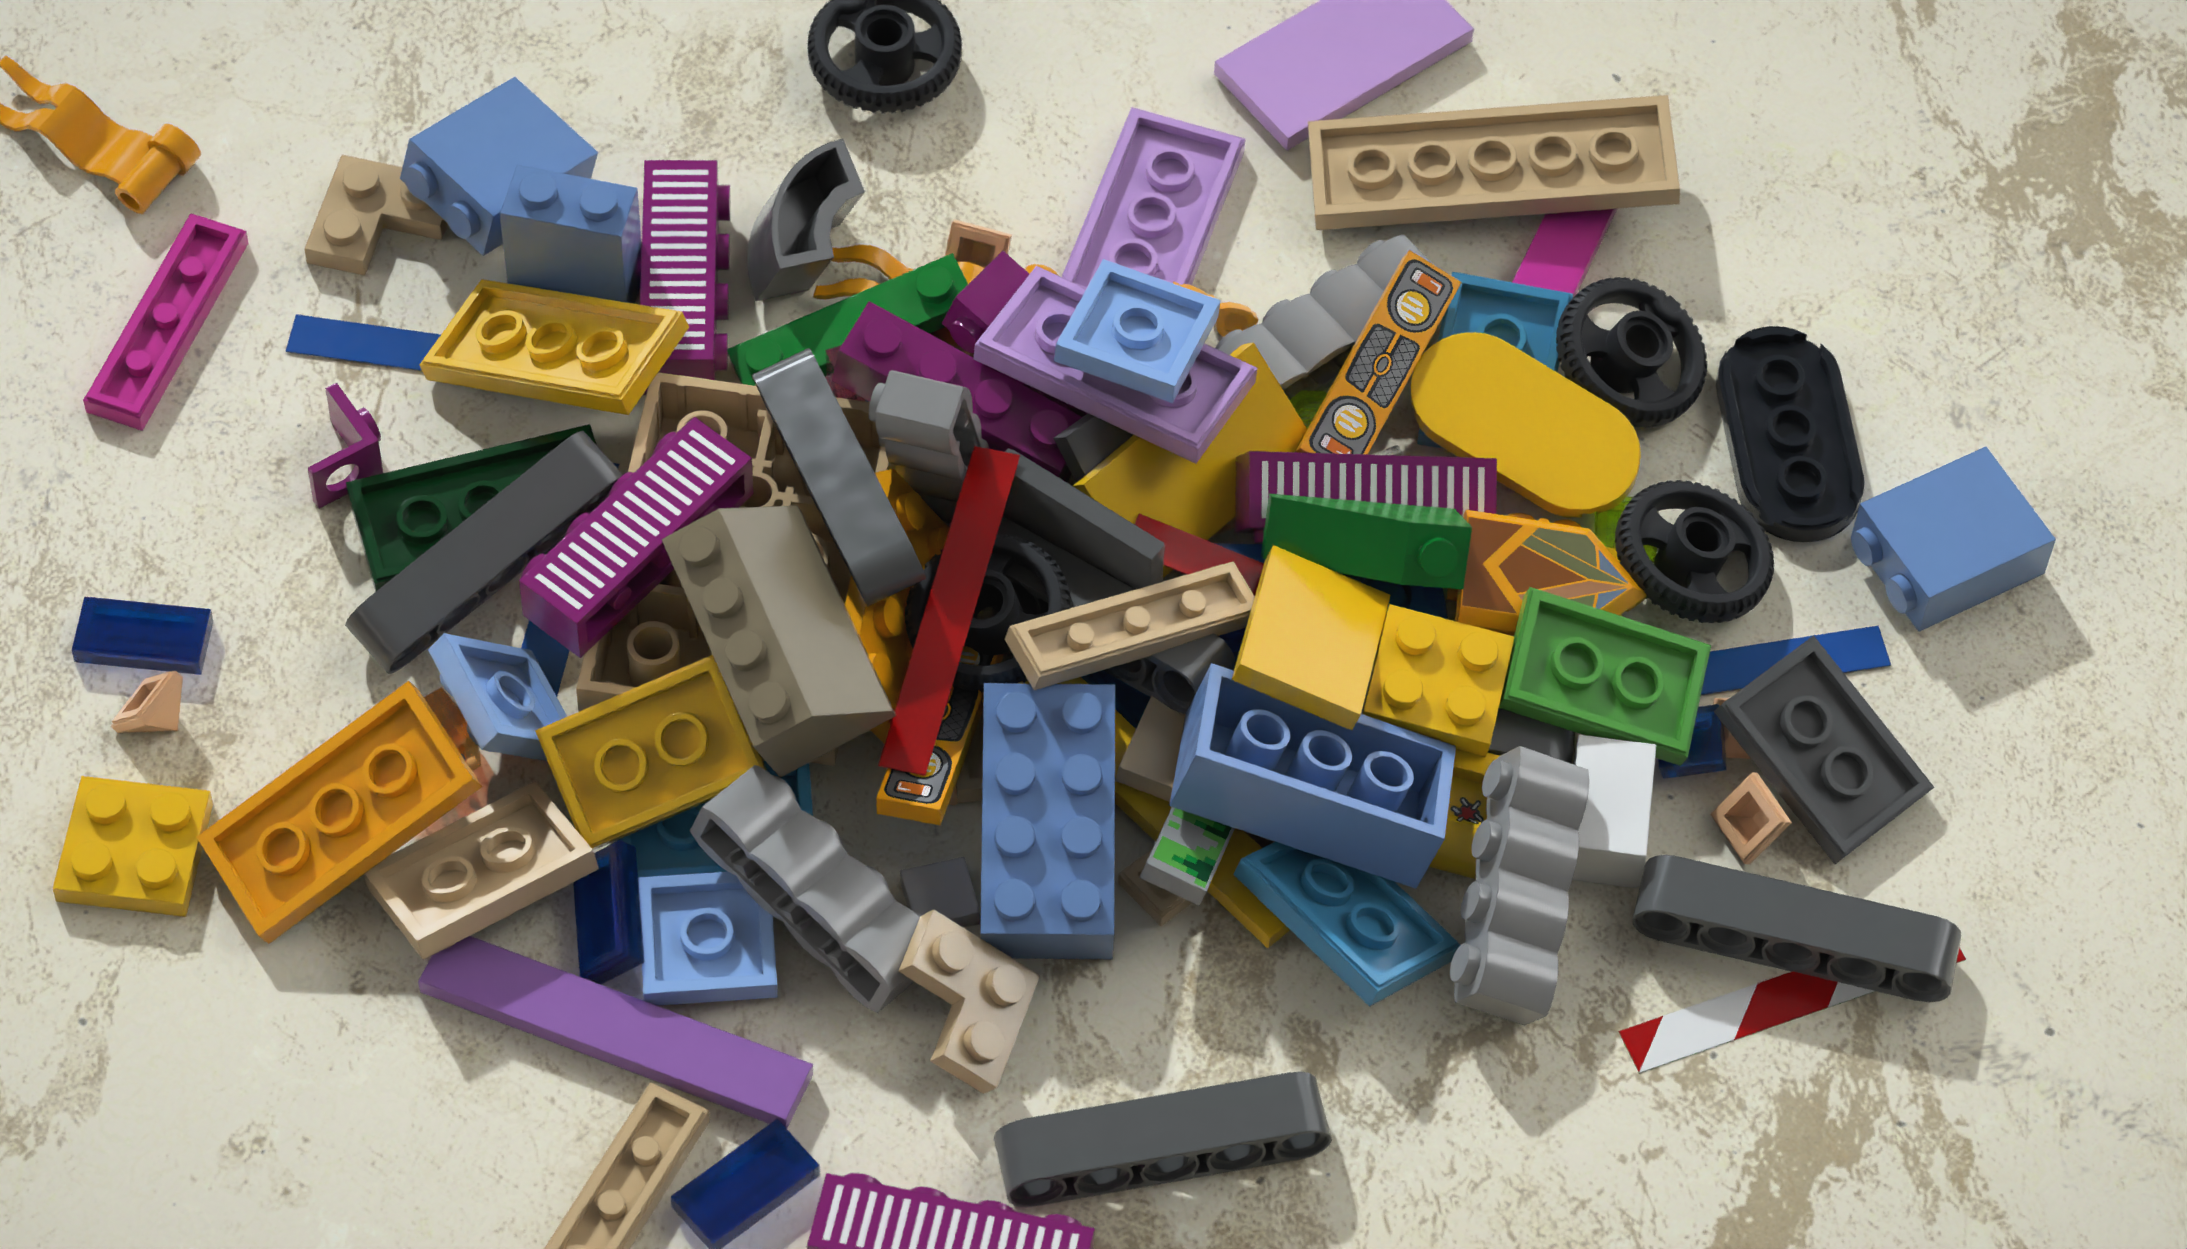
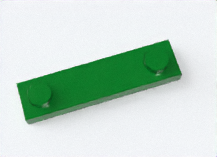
M951 253L728 348V356L740 384L756 386L752 377L753 374L810 348L825 378L833 375L838 351L869 301L930 334L946 327L942 322L955 297L968 283L954 254Z

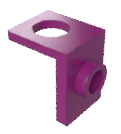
M338 383L325 388L331 423L348 447L308 467L312 498L318 509L347 495L346 482L383 473L379 447L381 434L378 426L366 408L363 407L356 410ZM354 464L352 472L345 479L336 484L326 485L328 478L334 471L342 466Z

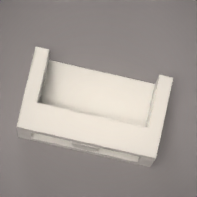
M1587 735L1578 736L1573 764L1588 769L1589 793L1584 816L1578 829L1579 852L1572 880L1629 888L1639 887L1647 856L1656 744Z

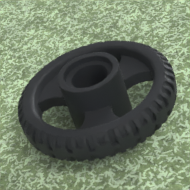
M830 0L819 10L810 26L807 50L812 73L822 88L828 91L829 95L835 97L839 102L843 101V104L847 106H852L854 109L860 107L865 112L871 111V113L881 111V114H886V112L896 113V110L905 112L908 109L912 110L915 109L916 105L921 107L925 103L931 102L933 97L937 98L944 92L955 78L959 69L962 56V38L955 17L940 0ZM908 13L921 18L931 28L922 32H915L914 22ZM838 27H845L855 32V66L845 71H841L834 64L828 51L830 38ZM922 59L934 64L924 75L907 82L914 72L915 60Z
M1627 277L1606 278L1583 288L1565 307L1556 331V343L1558 344L1556 351L1558 352L1559 362H1562L1560 367L1565 373L1564 376L1618 409L1637 428L1657 427L1677 419L1692 406L1705 384L1707 353L1705 352V344L1701 342L1703 338L1698 332L1697 325H1693L1694 320L1688 316V312L1685 309L1680 308L1681 304L1671 295L1666 296L1665 291L1657 289L1654 285L1649 286L1645 281L1631 280ZM1610 303L1625 304L1639 309V311L1626 314L1610 331L1597 326L1587 315L1595 307ZM1673 342L1677 348L1681 363V378L1676 391L1666 387L1656 372L1670 358L1673 351ZM1587 357H1591V365ZM1634 392V399L1628 398L1620 393Z
M1681 480L1653 484L1641 490L1629 501L1618 520L1615 531V548L1618 560H1620V564L1627 570L1637 585L1645 591L1646 599L1649 598L1652 604L1659 605L1660 609L1669 611L1671 615L1676 614L1679 618H1687L1693 622L1696 619L1699 623L1728 622L1747 614L1764 597L1774 574V554L1771 543L1768 542V535L1764 533V528L1759 525V521L1753 517L1750 511L1745 510L1746 507L1744 505L1738 504L1736 499H1731L1728 497V494H1723L1716 488L1712 489L1710 486H1703L1698 482L1693 484L1691 481L1683 482ZM1665 509L1685 510L1679 515L1674 525L1667 522L1658 513V511ZM1643 545L1659 549L1655 555L1654 564L1646 554ZM1732 551L1744 552L1749 569L1747 582L1740 589L1728 593L1720 586L1716 576Z
M1006 534L996 536L965 644L968 643L972 649L985 655L1006 653L1010 651L1005 641L1009 626L1072 608L1071 594L1066 578L1058 564L1047 552L1026 539H1018L1017 536ZM943 549L940 550L941 554H935L925 564L924 572L927 579L911 587L907 597L905 623L912 648H914ZM1014 563L1032 571L1043 583L1048 595V612L1037 615L1023 612L1013 585L1005 576L1008 569ZM986 607H1001L1000 611L991 618H976L978 613ZM1013 657L991 665H971L959 662L952 686L971 692H977V690L984 692V683L1018 684L1021 681L1025 683L1028 679L1016 658Z

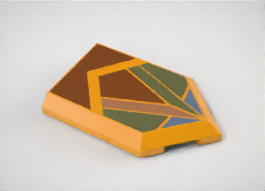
M1465 510L1463 518L1472 526L1464 589H1458L1456 622L1514 636L1523 596L1529 587L1619 616L1625 611L1629 612L1646 599L1645 591L1637 585L1627 570L1588 528Z

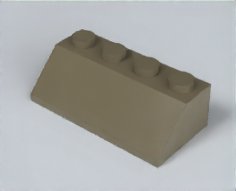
M797 505L721 508L661 539L754 748L780 778L896 716L804 515Z

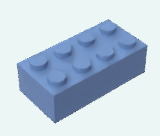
M1211 663L1185 714L1169 806L1416 889L1445 839L1456 746L1363 714L1360 715L1353 730L1346 729L1231 680L1233 670Z
M984 683L980 939L1011 958L1113 960L1115 685L1054 684L1033 690L1030 684Z

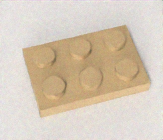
M536 781L389 855L363 874L368 890L424 960L476 932L511 916L532 903L569 886L599 868L593 849Z

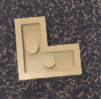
M341 154L304 248L306 263L365 276L383 228L442 240L448 223L423 200L412 195L406 184L400 180L402 167Z
M933 909L920 916L898 972L952 1005L930 1061L985 1094L998 1088L1040 975Z

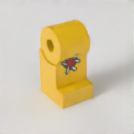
M1456 749L1445 839L1429 867L1476 879V858L1473 857L1471 851L1472 841L1479 825L1484 820H1487V797L1483 795L1482 784L1489 765L1499 755L1487 753V756L1483 757Z

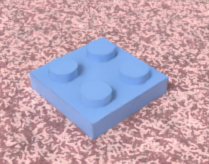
M1103 259L1056 343L1054 361L1173 403L1218 319L1221 300Z
M444 633L428 651L440 672L442 686L454 698L467 722L466 729L470 738L481 750L547 761L535 730L567 717L532 651Z
M730 872L637 878L644 1001L660 1006L778 998L773 916L748 894L736 875Z

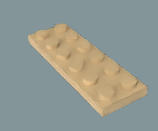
M1668 95L1308 121L1316 230L1680 204V184Z

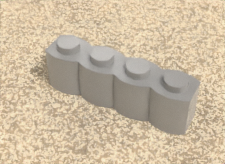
M1405 235L1393 237L1385 242L1378 240L1361 253L1357 264L1347 266L1339 271H1327L1315 281L1309 294L1299 296L1291 301L1288 299L1279 301L1267 311L1262 324L1251 326L1243 331L1236 329L1229 332L1219 341L1215 349L1230 355L1242 344L1254 342L1295 408L1305 397L1316 395L1332 386L1403 256L1411 250L1428 262H1432Z
M890 370L886 383H878L875 386L869 405V419L876 422L879 445L886 448L889 469H895L942 521L951 523L974 446L989 449L987 441L981 439V423L978 415L973 413L971 392L966 387Z
M1518 746L1495 759L1489 765L1483 779L1482 792L1487 797V820H1484L1479 825L1472 841L1471 851L1473 857L1476 858L1477 879L1469 885L1462 900L1461 916L1466 920V941L1459 946L1453 956L1450 966V978L1455 982V1003L1525 1026L1548 1015L1555 994L1558 978L1557 953L1560 949L1567 924L1569 910L1568 890L1578 859V829L1582 822L1588 799L1589 771L1574 764Z
M754 765L701 808L690 829L700 847L719 866L736 875L748 894L764 910L783 921L792 936L810 955L831 967L840 983L856 1000L870 1010L879 1013L914 983V981L898 971L922 914L912 911L905 905L895 901L884 877L876 869L866 866L849 856L842 845L838 833L831 825L801 810L795 800L792 789L783 779Z

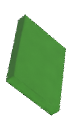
M1529 587L1522 600L1499 708L1587 736L1656 744L1655 758L1681 766L1689 754L1711 645Z

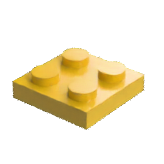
M1389 604L1362 714L1454 745L1457 750L1486 757L1493 736L1515 637Z
M81 776L52 888L56 902L186 917L203 849L197 836L208 828L213 807L211 792L208 790Z

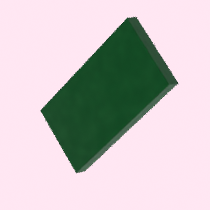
M583 425L346 482L348 498L375 592L567 438L579 431H584L596 444L591 425ZM554 545L551 549H549V550H548L546 553H544V554L546 555V554H547L550 550H552L556 545Z

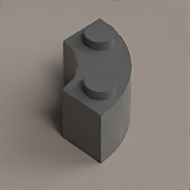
M843 139L817 147L800 159L787 173L756 218L749 239L747 255L748 275L756 301L809 290L834 258L830 240L831 229L839 226L865 193Z

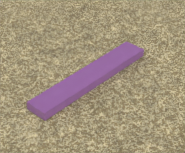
M472 936L432 955L418 981L420 992L784 1130H787L813 1077L812 1063Z

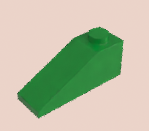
M1269 494L1261 556L1263 559H1266L1274 545L1338 573L1401 585L1464 589L1472 526L1456 509Z

